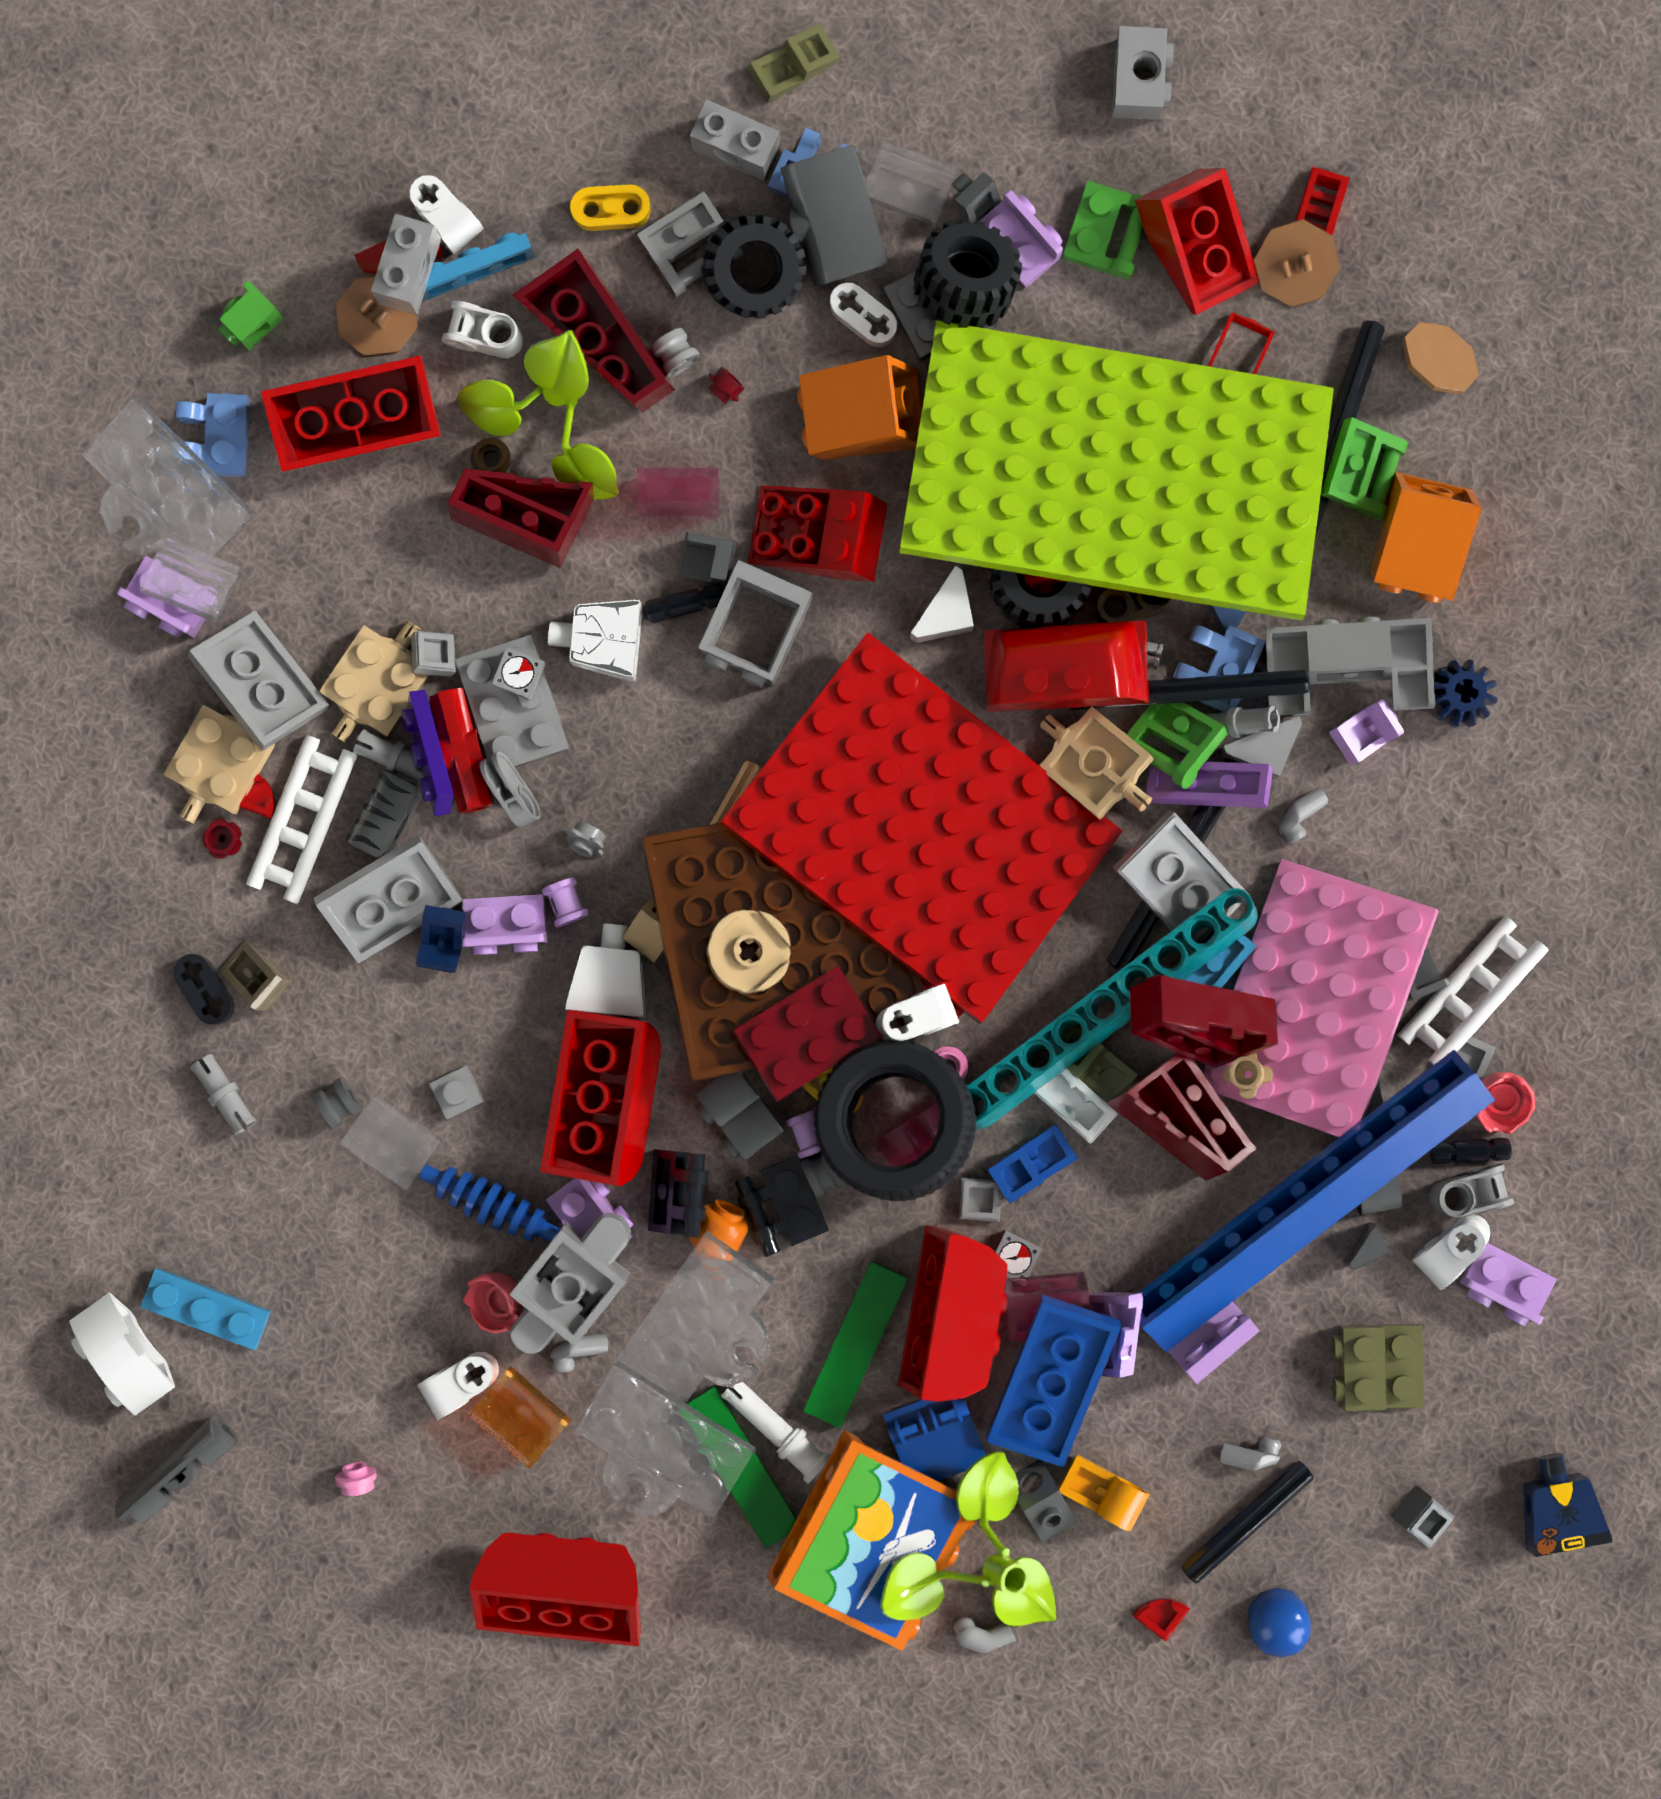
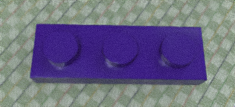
M425 689L409 692L407 708L402 709V721L405 732H412L414 743H411L413 764L415 767H421L424 778H420L422 798L424 802H431L434 816L450 814L453 790Z

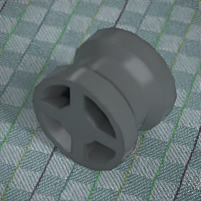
M342 1077L334 1081L332 1088L329 1090H319L313 1094L318 1110L333 1129L340 1126L343 1118L346 1116H356L362 1112L360 1102L349 1084Z
M822 1154L814 1160L806 1158L800 1161L806 1178L817 1198L825 1195L826 1190L832 1186L840 1188L846 1185L830 1169L831 1167L827 1165Z

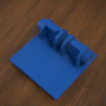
M964 1398L938 1402L921 1399L883 1414L890 1438L901 1463L938 1482L967 1471L975 1461L985 1456Z

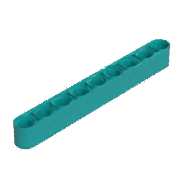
M1238 888L1223 892L970 1083L967 1088L970 1091L972 1100L981 1099L984 1102L983 1112L976 1117V1130L985 1129L994 1124L1039 1088L1043 1087L1067 1069V1067L1131 1020L1129 986L1135 978L1165 975L1185 980L1250 931L1258 918L1257 909L1251 896L1245 890ZM1236 903L1247 905L1248 909L1243 917L1232 919L1227 916V911L1232 905ZM1211 928L1214 930V936L1210 942L1199 944L1194 941L1195 934L1200 929ZM1173 952L1181 954V961L1177 967L1172 969L1162 967V960L1167 954ZM1102 1003H1115V1011L1110 1017L1105 1019L1097 1017V1009ZM1073 1026L1082 1027V1036L1077 1042L1070 1044L1064 1042L1065 1032ZM1039 1051H1048L1050 1054L1048 1063L1042 1068H1033V1056ZM1008 1075H1015L1017 1077L1015 1088L1008 1093H1001L999 1090L1001 1080Z

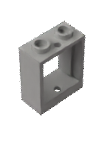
M738 560L698 647L700 654L706 656L703 662L724 672L728 666L742 672L740 677L742 680L759 688H762L764 683L774 686L813 600L812 592ZM742 585L795 608L768 670L715 647Z

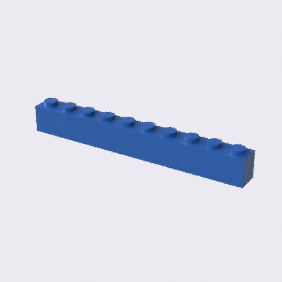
M1453 1049L1138 1292L1142 1293L1143 1297L1140 1318L1142 1329L1165 1352H1168L1495 1101L1494 1097L1457 1051Z

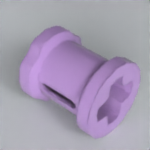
M575 877L556 882L541 890L543 896L549 898L555 913L556 920L554 925L556 928L566 926L589 916L588 910L582 908L574 888L577 884Z
M814 1110L785 1121L787 1127H792L800 1151L797 1153L799 1159L818 1153L821 1150L818 1147L817 1137L814 1132L816 1131V1127H814Z

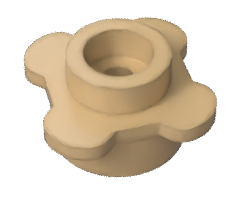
M1254 1053L1236 1059L1231 1066L1225 1068L1223 1076L1227 1082L1233 1083L1239 1089L1241 1097L1252 1099L1256 1096L1257 1089L1263 1083H1269L1272 1080L1273 1071L1270 1067L1263 1066L1257 1060V1054ZM1246 1071L1252 1072V1076L1250 1078L1245 1077Z

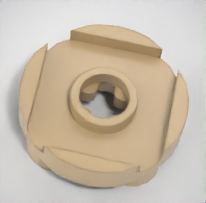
M753 910L736 911L723 918L711 933L709 944L706 948L709 966L714 976L727 988L742 994L761 992L776 984L786 973L790 961V939L784 926L772 915ZM742 941L748 945L753 942L758 944L759 949L756 951V955L759 959L756 962L750 959L743 961L740 958L739 954L742 950L739 944Z

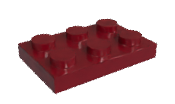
M836 966L732 1031L775 1102L838 1064L842 1058L845 1059L848 1053L856 1052L855 1049L863 1048L866 1044L882 1036L839 966Z

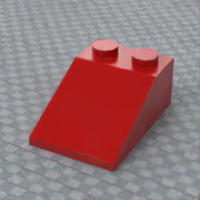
M1199 168L1135 199L1146 237L1192 315H1197L1260 283L1226 168Z

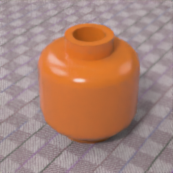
M717 1199L714 1203H707L702 1206L706 1208L705 1221H701L700 1237H689V1241L696 1248L695 1254L702 1260L710 1263H716L718 1260H730L735 1257L748 1232V1223L744 1219L743 1210L729 1201Z

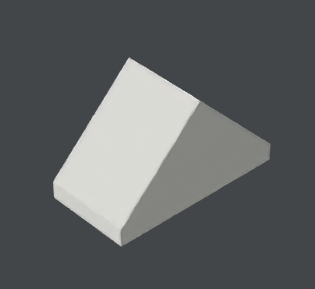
M954 567L912 630L910 639L914 642L919 643L973 631L974 624L963 571L960 568Z

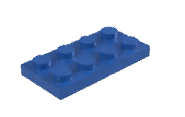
M1042 1295L987 1431L986 1442L1064 1467L1120 1332V1320Z

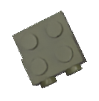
M1338 1325V1335H1332L1331 1340L1333 1360H1339V1376L1333 1377L1332 1392L1334 1401H1340V1408L1345 1411L1424 1408L1422 1325Z

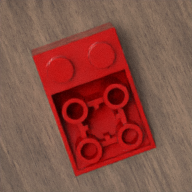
M761 485L747 563L840 580L874 582L888 504L866 491Z

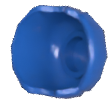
M1274 1588L1261 1592L1250 1604L1248 1609L1249 1632L1254 1644L1264 1654L1283 1658L1296 1655L1304 1649L1310 1637L1311 1620L1304 1602L1294 1592Z

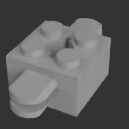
M605 1213L595 1220L584 1235L566 1222L517 1283L510 1296L524 1306L525 1309L512 1326L511 1338L519 1350L535 1354L543 1350L556 1333L575 1347L608 1306L630 1275L627 1269L615 1261L630 1240L631 1230L624 1217L616 1213Z

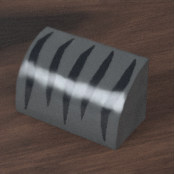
M382 770L345 841L378 859L394 850L422 797L421 789Z

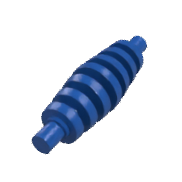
M428 1164L424 1166L419 1176V1179L435 1186V1189H437L435 1196L441 1200H444L448 1193L452 1194L449 1205L455 1209L460 1206L463 1200L466 1201L463 1214L469 1218L473 1216L477 1207L481 1208L476 1222L483 1226L487 1224L491 1215L494 1214L496 1216L492 1223V1229L501 1231L506 1221H508L510 1225L507 1234L516 1236L520 1229L523 1228L525 1229L523 1239L532 1241L534 1237L539 1236L550 1242L561 1229L546 1222L544 1218L545 1212L540 1208H537L533 1215L529 1214L532 1203L526 1199L522 1200L518 1208L515 1207L518 1194L512 1190L507 1193L503 1201L500 1200L504 1185L495 1182L489 1193H486L485 1190L489 1184V1179L480 1177L473 1187L470 1184L474 1174L465 1171L461 1178L457 1179V1168L449 1166L446 1171H440Z

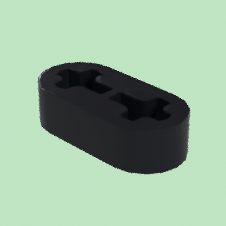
M198 954L182 956L174 967V977L197 1017L206 1024L220 1025L227 1022L233 1015L235 1004L212 963L206 957ZM189 962L197 966L202 965L203 970L200 971L199 977L204 984L203 987L200 988L194 979H185L184 975L189 971L187 966ZM208 991L214 1000H223L224 1004L220 1007L222 1014L219 1017L216 1014L206 1013L205 1009L210 1004L204 995L205 992Z

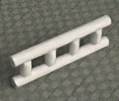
M306 734L246 882L247 885L260 890L265 879L287 887L283 899L298 904L357 758L356 754L345 749L342 750L339 760L316 752L320 740ZM310 766L332 775L324 797L301 789ZM295 804L317 812L309 835L286 826ZM280 841L302 849L294 872L271 864Z
M1504 916L1449 976L1450 986L1436 991L1396 1035L1407 1046L1418 1037L1436 1051L1428 1059L1432 1066L1453 1049L1458 1052L1549 951L1538 940L1527 949L1512 938L1509 934L1517 925L1507 916ZM1498 947L1517 961L1501 979L1482 965ZM1471 977L1490 991L1474 1009L1455 995ZM1444 1007L1463 1021L1447 1039L1428 1025Z

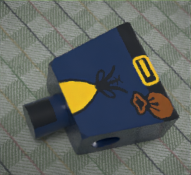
M1561 1453L1540 1456L1538 1459L1543 1480L1523 1484L1526 1550L1535 1557L1612 1543V1535L1589 1478L1581 1473L1567 1475L1564 1456Z

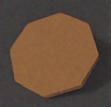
M1303 219L1271 228L1254 258L1262 291L1290 307L1322 299L1341 268L1333 236Z
M375 276L355 278L336 302L339 337L363 356L398 353L418 329L417 315L380 305L371 292Z
M1419 322L1402 340L1408 369L1433 391L1462 395L1479 376L1473 348L1449 326Z

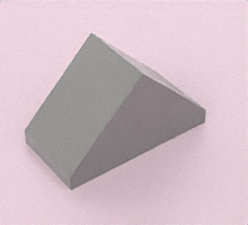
M1300 716L1280 723L1277 732L1255 733L1224 745L1219 749L1221 757L1233 759L1239 763L1270 764L1273 769L1272 779L1278 778L1301 728L1302 721Z

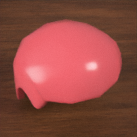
M1495 1072L1481 1080L1495 1099L1494 1102L1476 1115L1478 1122L1489 1133L1496 1131L1511 1134L1519 1126L1528 1122L1535 1109L1534 1091L1523 1077L1511 1072Z
M496 1271L483 1273L467 1283L470 1287L463 1298V1302L470 1308V1314L481 1330L493 1334L511 1330L514 1322L525 1309L524 1306L510 1296V1293L517 1285L513 1277Z

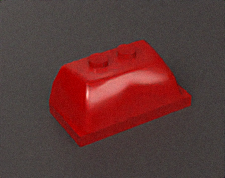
M422 355L261 391L281 472L442 436Z
M1144 620L984 630L986 711L988 712L1149 703L1147 623Z
M567 1010L540 1172L615 1186H623L637 1174L643 1163L662 1050L658 1031L651 1023Z
M925 1225L897 1386L922 1400L938 1402L963 1399L985 1389L988 1385L992 1359L998 1354L1000 1347V1335L997 1330L999 1318L1005 1313L1007 1307V1294L1004 1289L1008 1272V1264L991 1247L948 1229Z
M507 1532L502 1533L483 1553L473 1573L470 1585L477 1630L639 1647L641 1621L636 1566L626 1546L597 1542L588 1537L567 1539L557 1538L549 1533L529 1535Z

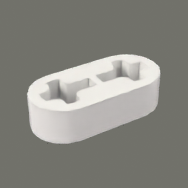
M843 283L833 290L830 297V308L836 319L874 347L887 346L894 340L897 331V321L890 310L854 283ZM851 294L855 295V305L862 312L858 314L850 307L845 311L840 310L841 300L839 297L842 295L848 298ZM869 316L878 323L885 319L887 321L886 330L889 333L885 335L879 332L876 336L872 335V325L865 318Z

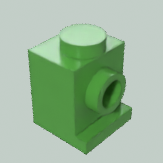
M248 280L242 285L247 293L242 297H235L226 305L223 310L224 315L219 319L223 324L217 330L234 347L241 342L250 351L284 318Z

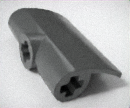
M853 145L780 167L792 210L789 212L792 231L799 239L797 241L798 244L803 245L815 286L862 273L888 263L860 162Z
M214 1414L117 1500L115 1505L116 1519L122 1523L131 1516L137 1522L146 1524L173 1500L174 1497L171 1491L181 1490L196 1481L201 1474L202 1464L211 1467L238 1443L239 1440L235 1431L223 1418ZM186 1467L187 1470L177 1477L176 1475Z

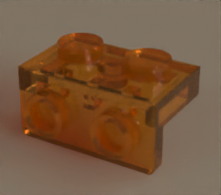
M512 1366L504 1372L469 1413V1416L484 1432L495 1438L509 1451L513 1458L521 1461L528 1468L535 1464L572 1421L570 1417Z

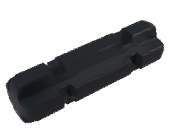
M715 583L703 586L704 590L701 591L695 588L667 595L665 600H661L660 597L647 600L645 602V610L648 620L654 623L666 620L665 616L669 615L674 618L703 611L702 607L708 606L709 609L715 608L722 597L721 587Z
M1491 1138L1490 1142L1487 1139L1452 1141V1144H1449V1141H1442L1430 1150V1158L1434 1164H1447L1451 1160L1454 1163L1489 1161V1158L1495 1161L1509 1160L1512 1155V1146L1508 1138Z

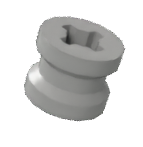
M683 328L674 329L663 335L650 348L654 358H659L664 364L663 372L667 378L679 375L694 365L700 358L698 350L689 346L687 334Z

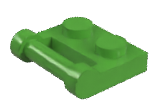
M1087 180L1062 259L1116 277L1131 279L1135 268L1132 261L1143 231L1135 199L1143 195H1132ZM1120 208L1132 211L1118 256L1112 259L1106 257L1105 254Z
M1353 417L1344 419L1321 490V496L1355 509L1364 516L1384 520L1388 508L1385 505L1399 458L1405 455L1408 442ZM1380 449H1382L1384 451V455L1377 473V477L1371 492L1370 498L1366 497V493L1370 484V480L1376 465Z
M1180 702L1150 705L1126 735L1152 755L1154 760L1150 763L1151 765L1173 777L1172 780L1175 784L1183 789H1187L1194 783L1198 770L1226 737L1228 732L1221 723L1186 703ZM1152 734L1186 754V757L1180 763L1145 743V740Z

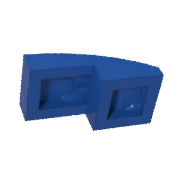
M1054 1124L987 1170L1010 1204L1077 1160L1078 1157L1058 1126Z

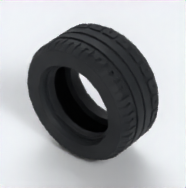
M884 1040V1042L877 1041L873 1044H866L863 1048L855 1049L856 1052L848 1053L845 1059L842 1058L832 1068L833 1071L828 1073L825 1082L823 1081L822 1089L817 1095L818 1100H816V1110H814V1127H816V1131L814 1132L822 1156H824L827 1165L831 1167L830 1169L841 1180L868 1196L885 1201H911L916 1198L926 1197L927 1194L931 1195L936 1190L943 1188L945 1183L948 1184L958 1174L957 1171L962 1169L964 1162L969 1157V1151L972 1150V1143L975 1139L974 1131H976V1115L970 1091L958 1072L943 1057L920 1044L909 1041ZM891 1077L912 1078L926 1085L934 1094L939 1109L938 1132L930 1148L916 1160L900 1166L878 1165L868 1160L858 1148L852 1131L853 1112L861 1095L876 1082Z

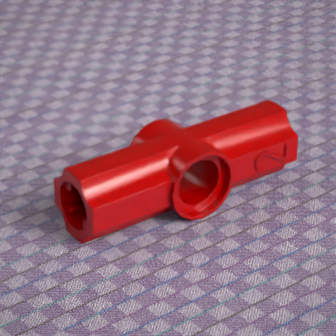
M463 688L448 689L429 696L440 737L438 739L459 814L472 813L494 806L490 788L480 770V762L485 759L484 749L480 750V747L483 745L477 728L474 729L465 690Z

